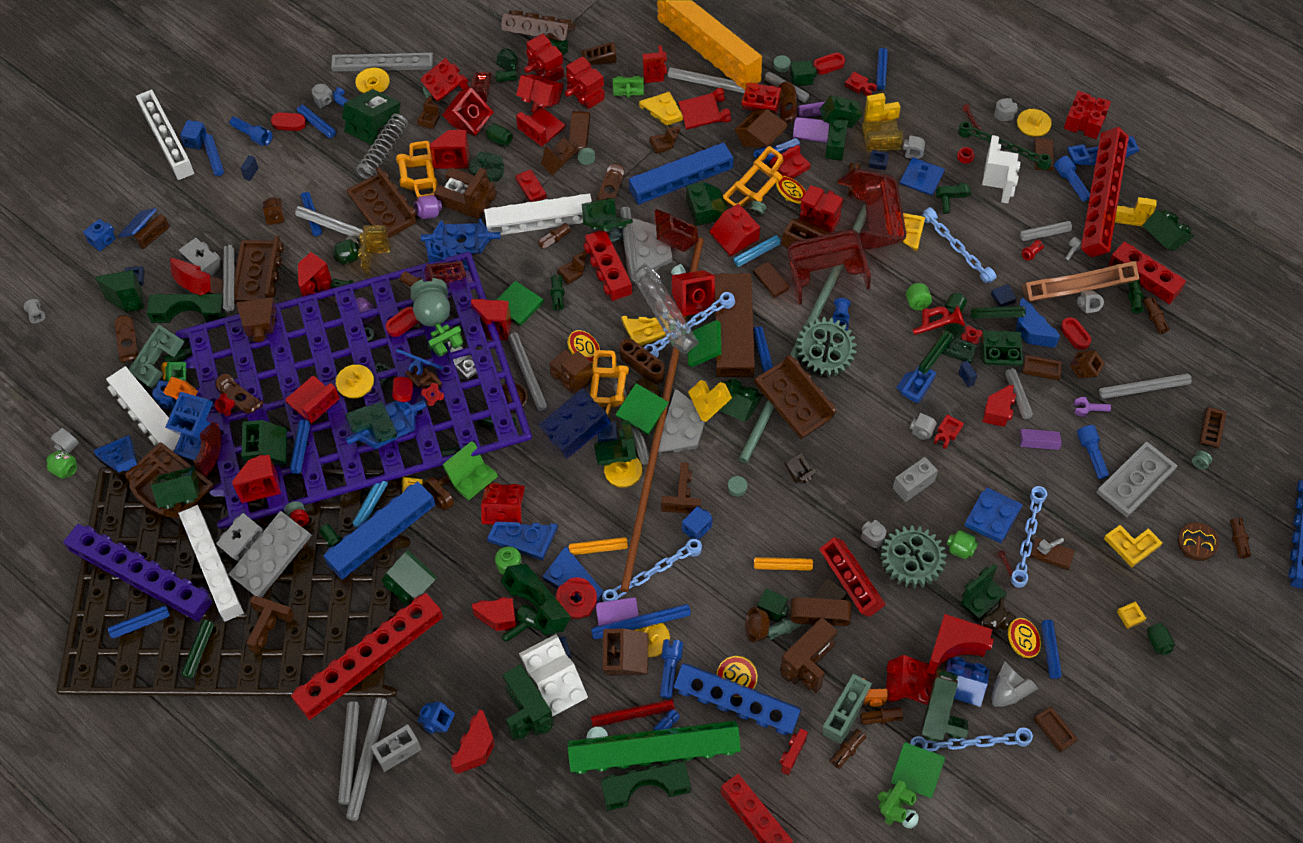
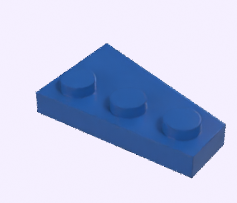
M130 435L93 450L97 458L118 473L129 471L133 466L137 465L133 441Z
M495 522L487 540L501 547H514L521 554L543 561L558 529V524L540 525V523H532V525H525L518 522Z
M565 546L543 575V580L558 589L571 578L586 579L595 589L598 603L604 591ZM575 594V597H572L577 601L582 600L579 594Z

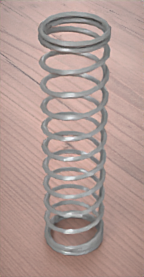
M393 114L388 124L385 125L381 134L378 135V139L374 141L371 149L368 150L364 159L361 160V164L356 167V171L361 177L365 179L370 178L359 171V167L363 168L368 174H371V177L376 174V168L370 166L366 160L373 162L377 167L383 164L382 160H385V155H388L389 150L393 149L392 145L396 144L395 140H399V135L403 134L402 130L408 127V121L400 114ZM394 116H397V117L401 118L402 120H404V122L406 123V126H405V124H404L403 122H401L400 120L394 119L393 117H394ZM390 125L397 127L401 134L392 130ZM386 130L392 131L398 138H393ZM383 135L392 138L395 143L388 142ZM380 140L387 142L391 148L385 147ZM376 145L382 146L388 153H383ZM373 150L380 152L384 159L378 157ZM369 155L375 156L381 163L375 162Z

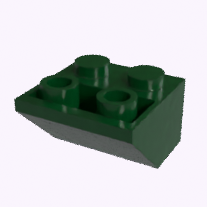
M1157 209L1142 225L1168 250L1174 251L1194 237L1191 233L1192 229L1185 223L1181 224L1178 221L1179 217L1172 211L1168 212L1167 210Z
M983 331L980 339V358L982 362L987 365L1023 366L1021 332Z
M736 379L724 382L732 399L719 411L743 422L747 421L761 401L763 394L758 393L759 390L754 387L741 385L742 382Z
M264 420L242 422L241 456L245 464L249 459L259 455H270L273 465L286 464V428Z

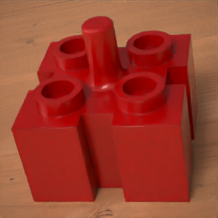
M544 34L526 42V54L528 56V66L524 68L526 73L534 71L538 76L553 81H558L564 77V68L561 66L563 64V55L555 46L551 45V41Z
M583 56L566 66L568 85L565 95L567 97L574 95L579 103L587 109L605 100L604 90L602 89L604 78L596 69L591 68V64Z
M535 74L521 75L516 96L522 97L521 100L531 103V101H534L531 112L535 113L539 106L547 108V106L552 107L553 104H559L564 84Z
M1078 91L1068 113L1064 129L1075 133L1080 130L1084 132V136L1097 139L1111 101L1099 97L1096 100L1090 94Z
M810 185L801 200L800 209L802 211L799 218L830 232V235H832L841 219L842 211L840 210L843 205V198L834 194L831 190L824 194L823 189Z

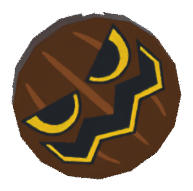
M1192 522L1185 525L1177 538L1179 549H1182L1185 556L1195 561L1209 559L1217 552L1219 547V538L1216 532L1210 526L1203 523Z

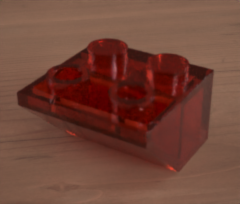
M659 209L655 210L657 240L683 252L698 242L696 226Z

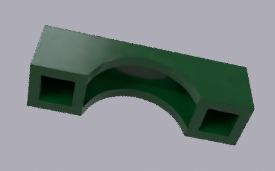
M180 293L157 294L149 296L147 315L151 323H170L181 312L196 311L204 316L207 323L225 318L226 311L223 309V294L213 293L203 294L202 296Z
M526 563L507 566L501 583L511 595L523 597L535 605L538 613L534 623L544 635L564 632L571 616Z
M673 761L663 767L655 765L648 767L645 771L631 770L622 776H606L601 780L606 810L611 811L628 807L631 795L638 788L647 785L663 789L669 797L691 793V785L685 762Z

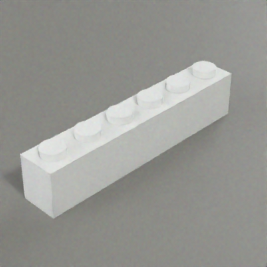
M153 90L137 95L136 98L177 179L180 180L193 175L194 171Z
M580 194L577 196L484 209L487 230L490 232H500L501 235L559 227L564 223L568 225L583 223L582 204L592 202L590 194Z
M126 366L108 377L106 380L110 386L107 389L113 397L116 395L119 397L117 401L123 409L126 407L129 409L128 414L132 420H138V426L144 434L148 432L150 435L148 438L151 443L156 446L162 442L174 451L180 435L165 428L169 417Z
M198 505L179 512V516L223 620L226 622L244 614Z

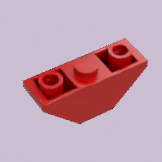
M479 710L477 715H473L468 733H465L461 738V747L458 753L455 752L451 758L450 764H452L453 773L459 774L485 764L495 746L483 710Z

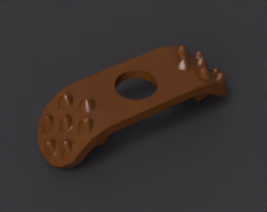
M785 81L778 87L781 88L780 119L785 123H790V121L793 122L797 117V95L793 84ZM792 103V108L786 111V107Z
M613 163L608 167L596 201L606 198L616 199L625 173L622 165ZM611 186L614 188V192L607 193L604 188Z
M121 315L115 319L114 326L119 362L125 363V361L130 362L136 359L138 348L132 318L127 315ZM131 340L132 345L130 347H123L122 342Z
M221 374L217 377L215 386L219 393H225L229 399H233L235 406L244 413H255L257 409L259 410L260 407H263V400H258V398H255L239 386L230 375ZM242 394L246 396V399L239 402L235 400V397Z

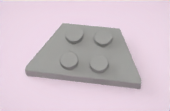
M632 218L638 278L641 279L647 272L651 270L654 272L661 266L672 262L668 228Z
M676 389L664 423L658 455H662V452L667 451L675 453L684 449H697L705 425V421L700 419L693 402Z

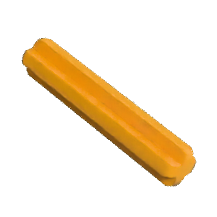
M626 537L569 544V551L573 555L628 548Z
M755 557L754 568L811 571L813 570V559Z

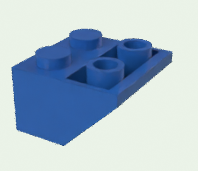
M961 657L949 658L945 671L958 674V685L954 699L981 707L988 685L990 669L980 663L972 664L966 662Z

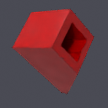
M1009 385L988 397L983 423L1005 427L1007 420L1011 421L1013 409H1010L1011 404L1014 405L1016 393H1013L1014 385Z
M502 597L495 601L481 600L472 604L474 616L495 631L510 630L516 626L512 598Z

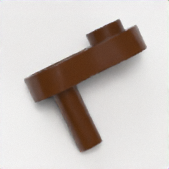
M448 475L438 480L430 477L423 481V487L433 496L436 506L442 510H448L454 505L452 496L442 487L450 482Z

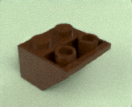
M755 109L735 129V132L743 147H768L772 145L777 137L782 135L788 125L768 109Z
M792 219L783 231L782 245L814 260L830 236V232L803 219Z
M624 628L603 629L602 670L607 676L648 675V633Z

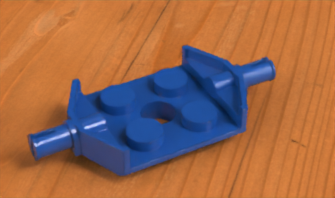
M479 219V223L443 224V220H441L432 234H421V242L428 240L462 253L470 252L471 254L482 253L490 239H501V233L488 231L481 219ZM458 239H466L463 243L457 242Z
M424 400L414 405H410L408 402L394 401L362 418L359 414L357 416V432L345 439L348 445L360 440V442H364L377 449L414 431L417 411L427 406ZM385 423L392 424L391 428L384 429L382 428V426Z

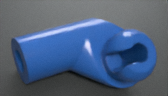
M337 87L333 91L334 100L344 107V103L349 100L343 97L345 90Z

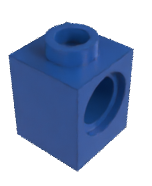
M191 120L186 121L180 134L184 147L201 149L204 143L202 138L207 134L204 123Z
M697 506L682 521V531L691 539L700 540L712 527L713 518L707 510H702Z

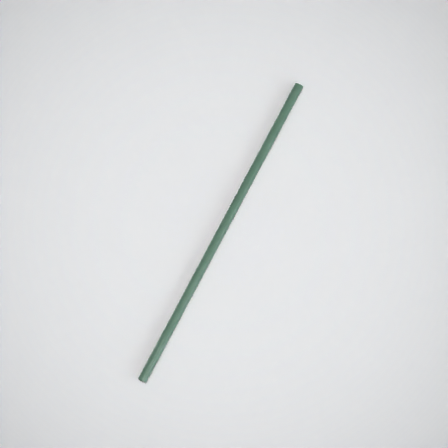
M871 189L804 326L808 327L809 321L814 324L815 319L819 317L878 197L879 192L876 189ZM795 343L790 355L798 360L797 355L801 351L795 350L799 345ZM767 400L739 457V461L742 463H748L771 416L774 406L769 400Z

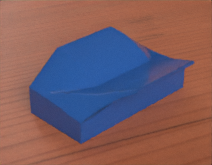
M919 366L915 371L905 373L896 387L903 396L917 404L929 390L937 373L930 369L926 374H923L918 370Z

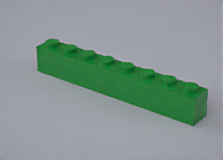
M736 720L567 741L570 771L576 774H583L593 769L606 771L609 767L624 769L633 764L647 766L651 762L658 761L660 763H670L674 759L689 761L699 756L712 758L715 754L730 756L741 751L739 729Z

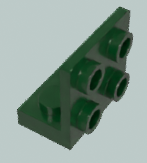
M606 198L582 204L583 225L591 226V229L611 231L612 227L624 228L627 227L626 224L633 223V219L616 216L615 198Z
M629 421L621 422L622 429L619 430V440L594 444L598 465H610L614 462H629L636 459L634 438Z
M995 564L990 568L985 567L979 573V577L976 580L971 579L964 588L966 590L961 595L963 598L960 605L977 621L991 611L999 603L1000 598L1004 599L1007 595L992 580L997 569Z

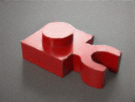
M856 72L851 74L845 81L844 86L858 94L862 91L865 96L872 95L870 90L876 92L877 85L868 83V78Z
M947 414L937 430L939 434L935 436L934 444L942 440L945 442L943 449H946L950 439L953 441L956 439L964 423Z

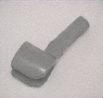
M1074 237L1069 242V246L1072 248L1065 257V261H1069L1073 253L1080 249L1081 241L1077 237Z
M1060 538L1051 543L1043 539L1037 549L1046 555L1053 547L1063 543L1064 539Z

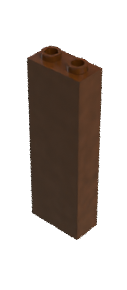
M715 274V302L724 292L732 293L735 299V305L732 308H722L719 311H715V320L721 322V355L716 357V377H754L751 274ZM720 302L716 304L717 308L721 306Z

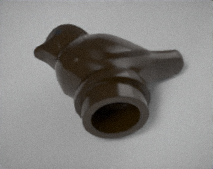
M1000 598L998 607L991 614L982 618L980 623L981 626L993 630L999 628L1008 630L1010 623L1016 619V616L1012 615L1011 612H1006L1004 599Z

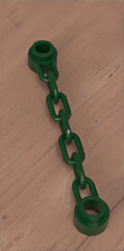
M964 121L959 125L958 134L961 137L972 135L989 143L991 142L992 135L972 127L970 122ZM999 138L998 144H1001L1002 148L1037 162L1039 169L1047 170L1051 167L1052 159L1048 154L1040 155Z

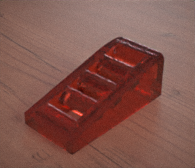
M474 72L470 87L486 103L490 88L491 72Z
M462 261L426 264L424 272L426 281H432V278H437L445 283L463 279L467 276Z

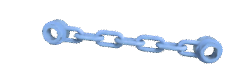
M931 207L923 211L921 216L925 217V222L932 223L935 226V230L942 237H946L950 241L951 247L956 252L961 253L973 269H977L981 273L980 278L984 283H991L997 278L995 272L990 267L984 269L980 261L974 255H970L965 250V246L958 239H954L942 223L936 221L938 218L937 214ZM940 226L945 230L943 233L939 230ZM956 242L961 246L959 250L954 246ZM972 258L977 262L975 266L970 262Z
M730 292L722 293L720 298L708 309L693 316L690 321L671 331L665 338L653 344H647L644 348L647 351L653 349L650 353L657 358L659 355L658 351L663 349L666 344L685 334L688 329L704 321L707 316L722 308H732L735 305L733 294ZM720 302L721 306L717 308L716 304ZM701 315L702 319L697 321L695 318ZM681 329L682 332L676 336L675 332ZM660 343L662 346L657 349L655 345Z
M1041 486L1034 487L1030 494L1032 500L1030 509L1033 513L1032 517L1026 522L1025 532L1028 535L1020 548L1022 561L1017 564L1016 570L1011 576V583L1017 588L1024 587L1028 581L1025 560L1032 551L1030 538L1037 529L1036 513L1041 510L1042 503L1047 497L1046 489ZM1034 503L1039 504L1038 509L1037 506L1033 509ZM1035 522L1033 531L1031 528L1028 531L1029 523L1033 524ZM1024 544L1026 546L1029 545L1028 554L1027 551H1024L1023 553Z
M690 539L686 546L677 551V554L670 558L662 559L652 569L634 576L632 581H630L629 589L645 583L653 574L668 569L678 559H684L689 555L692 557L700 555L702 551L701 542L697 539ZM696 544L697 547L692 548L691 545ZM686 549L687 554L683 556L682 551ZM666 561L667 566L661 569L660 564ZM644 574L645 579L638 583L637 578ZM621 585L614 589L605 590L602 594V602L618 600L627 592L617 594L616 591L621 588ZM607 595H613V598L609 599Z
M1019 728L1016 733L1004 734L1003 737L984 735L969 740L950 738L945 742L925 740L923 737L917 736L911 740L910 744L914 746L920 745L922 749L928 751H936L938 748L945 747L951 750L963 749L969 745L990 747L995 743H1004L1006 745L1018 744L1025 747L1031 743L1033 734L1027 728ZM1014 736L1015 741L1007 742L1009 741L1008 737ZM1019 736H1024L1026 741L1020 740ZM990 738V739L988 740L989 743H987V744H980V743H981V740H980V739ZM952 741H961L960 745L962 746H952ZM928 743H933V744H932V747H933V748H928V749H927V744H928Z

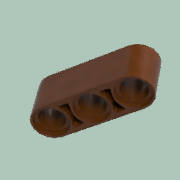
M572 111L569 143L577 150L574 154H578L582 148H587L590 112Z
M627 338L620 342V358L623 362L655 384L661 383L664 380V363L632 339Z
M803 597L791 600L790 620L793 623L815 625L822 617L832 626H848L851 623V603L849 601Z

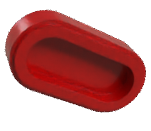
M832 53L814 60L813 67H816L817 74L823 75L843 68L845 57L841 53Z
M276 113L271 117L272 126L277 130L300 131L306 126L305 117L301 114Z
M406 307L389 319L385 327L390 336L398 337L419 321L416 320L413 307Z
M1072 317L1065 318L1060 326L1061 332L1074 348L1078 350L1087 349L1091 343V336L1077 319Z
M407 377L394 378L392 397L399 402L410 401L412 399L413 381Z

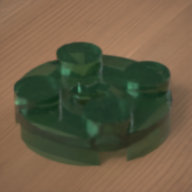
M479 152L469 165L470 174L473 176L476 175L479 168L490 167L491 169H487V177L490 182L499 181L505 173L503 158L493 153Z

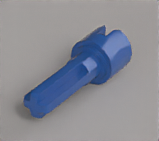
M235 116L229 120V124L232 127L248 134L253 142L261 146H268L272 140L271 131L260 125L254 127Z
M794 138L772 148L782 154L791 147L800 146V141ZM767 147L755 150L753 157L760 156ZM772 153L768 154L762 162L766 165L770 164L771 159L775 155Z
M1068 156L1057 160L1054 167L1061 178H1067L1083 202L1089 200L1090 192L1076 174V166Z
M1095 425L1080 428L1077 430L1081 446L1087 448L1098 479L1108 477L1109 473L1098 446L1100 438Z
M668 639L663 640L661 658L665 662L660 697L665 699L672 698L676 665L682 658L683 642L679 640H674L673 645L670 644Z

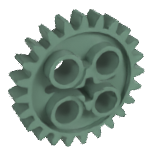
M823 317L820 322L816 318L814 324L809 321L808 327L803 326V332H799V338L796 340V343L799 345L795 350L801 352L798 353L797 358L803 357L801 364H808L806 370L813 368L812 374L819 371V376L821 377L826 372L827 377H829L832 372L834 376H837L838 370L843 373L845 368L850 367L851 364L849 362L854 361L855 358L853 356H855L857 351L853 349L857 344L851 342L854 341L855 336L849 337L851 330H844L846 324L839 326L840 320L833 323V318H830L829 322H827L826 318ZM827 332H829L830 337L827 344L828 351L825 355V362H823L822 358L825 351L824 344L827 340ZM814 334H820L823 339H817ZM833 338H838L841 343L834 342ZM811 351L818 352L820 356H813ZM830 355H835L838 360H832Z
M911 525L908 531L903 526L902 532L895 529V535L889 534L888 539L884 540L880 559L884 560L882 561V567H887L885 573H892L891 580L898 578L897 584L899 585L904 581L905 587L912 583L913 588H916L917 583L923 588L925 581L931 585L932 578L938 580V574L942 575L943 568H945L946 562L944 560L947 554H944L945 547H939L941 540L935 541L936 534L929 536V530L927 529L923 533L921 527L916 531L913 525ZM912 543H918L920 546H914ZM900 551L904 555H898L895 552ZM928 558L932 562H926L923 559ZM911 567L915 571H909L906 568Z

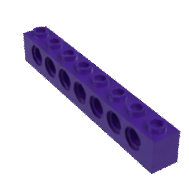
M78 523L63 541L68 551L197 622L200 621L213 603L209 596L210 593L206 589L194 587L193 583L186 578L181 580L173 571L161 569V566L153 560L148 562L140 553L128 551V548L122 543L118 542V544H115L110 537L105 534H97L88 525L84 527ZM175 586L173 590L168 591L170 587ZM192 595L189 599L184 600L187 596Z

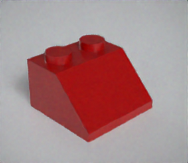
M470 87L458 93L442 116L454 128L466 130L468 134L476 136L493 114V110Z
M448 130L430 143L429 147L434 169H450V167L454 169L469 168L470 151L466 130Z
M738 203L724 211L709 233L731 257L759 240L760 226Z
M705 270L672 275V295L681 316L698 314L708 309L715 302V275Z
M259 455L249 459L232 481L241 503L281 494L278 474L270 455Z

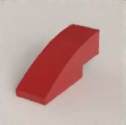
M170 258L171 276L180 286L200 296L211 291L210 274L202 272L200 266Z

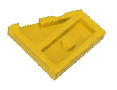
M670 91L639 101L640 108L649 110L650 115L660 119L665 125L683 120V115Z
M890 211L886 230L914 251H918L925 217Z
M627 316L621 317L629 338L641 346L658 341L669 335V331L662 318L649 319L639 317L638 319H627Z

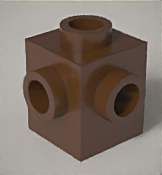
M1096 350L1081 351L1076 353L1070 367L1079 378L1098 377L1105 362Z

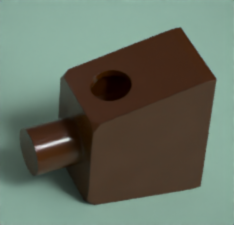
M273 297L237 302L246 336H253L254 342H263L265 334L274 332L277 308Z

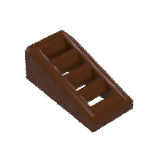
M615 42L581 50L582 56L591 65L616 63Z
M1207 407L1204 410L1200 444L1215 448L1220 447L1227 411ZM1210 417L1217 418L1218 421L1211 420ZM1208 424L1217 425V428L1208 426ZM1207 430L1216 432V435L1208 433ZM1206 436L1215 438V442L1205 440Z

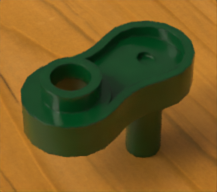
M959 183L956 186H942L936 189V198L942 199L944 214L950 213L949 198H965L971 195V186L966 183Z

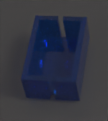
M582 388L543 420L539 427L544 435L568 459L611 421L607 413Z

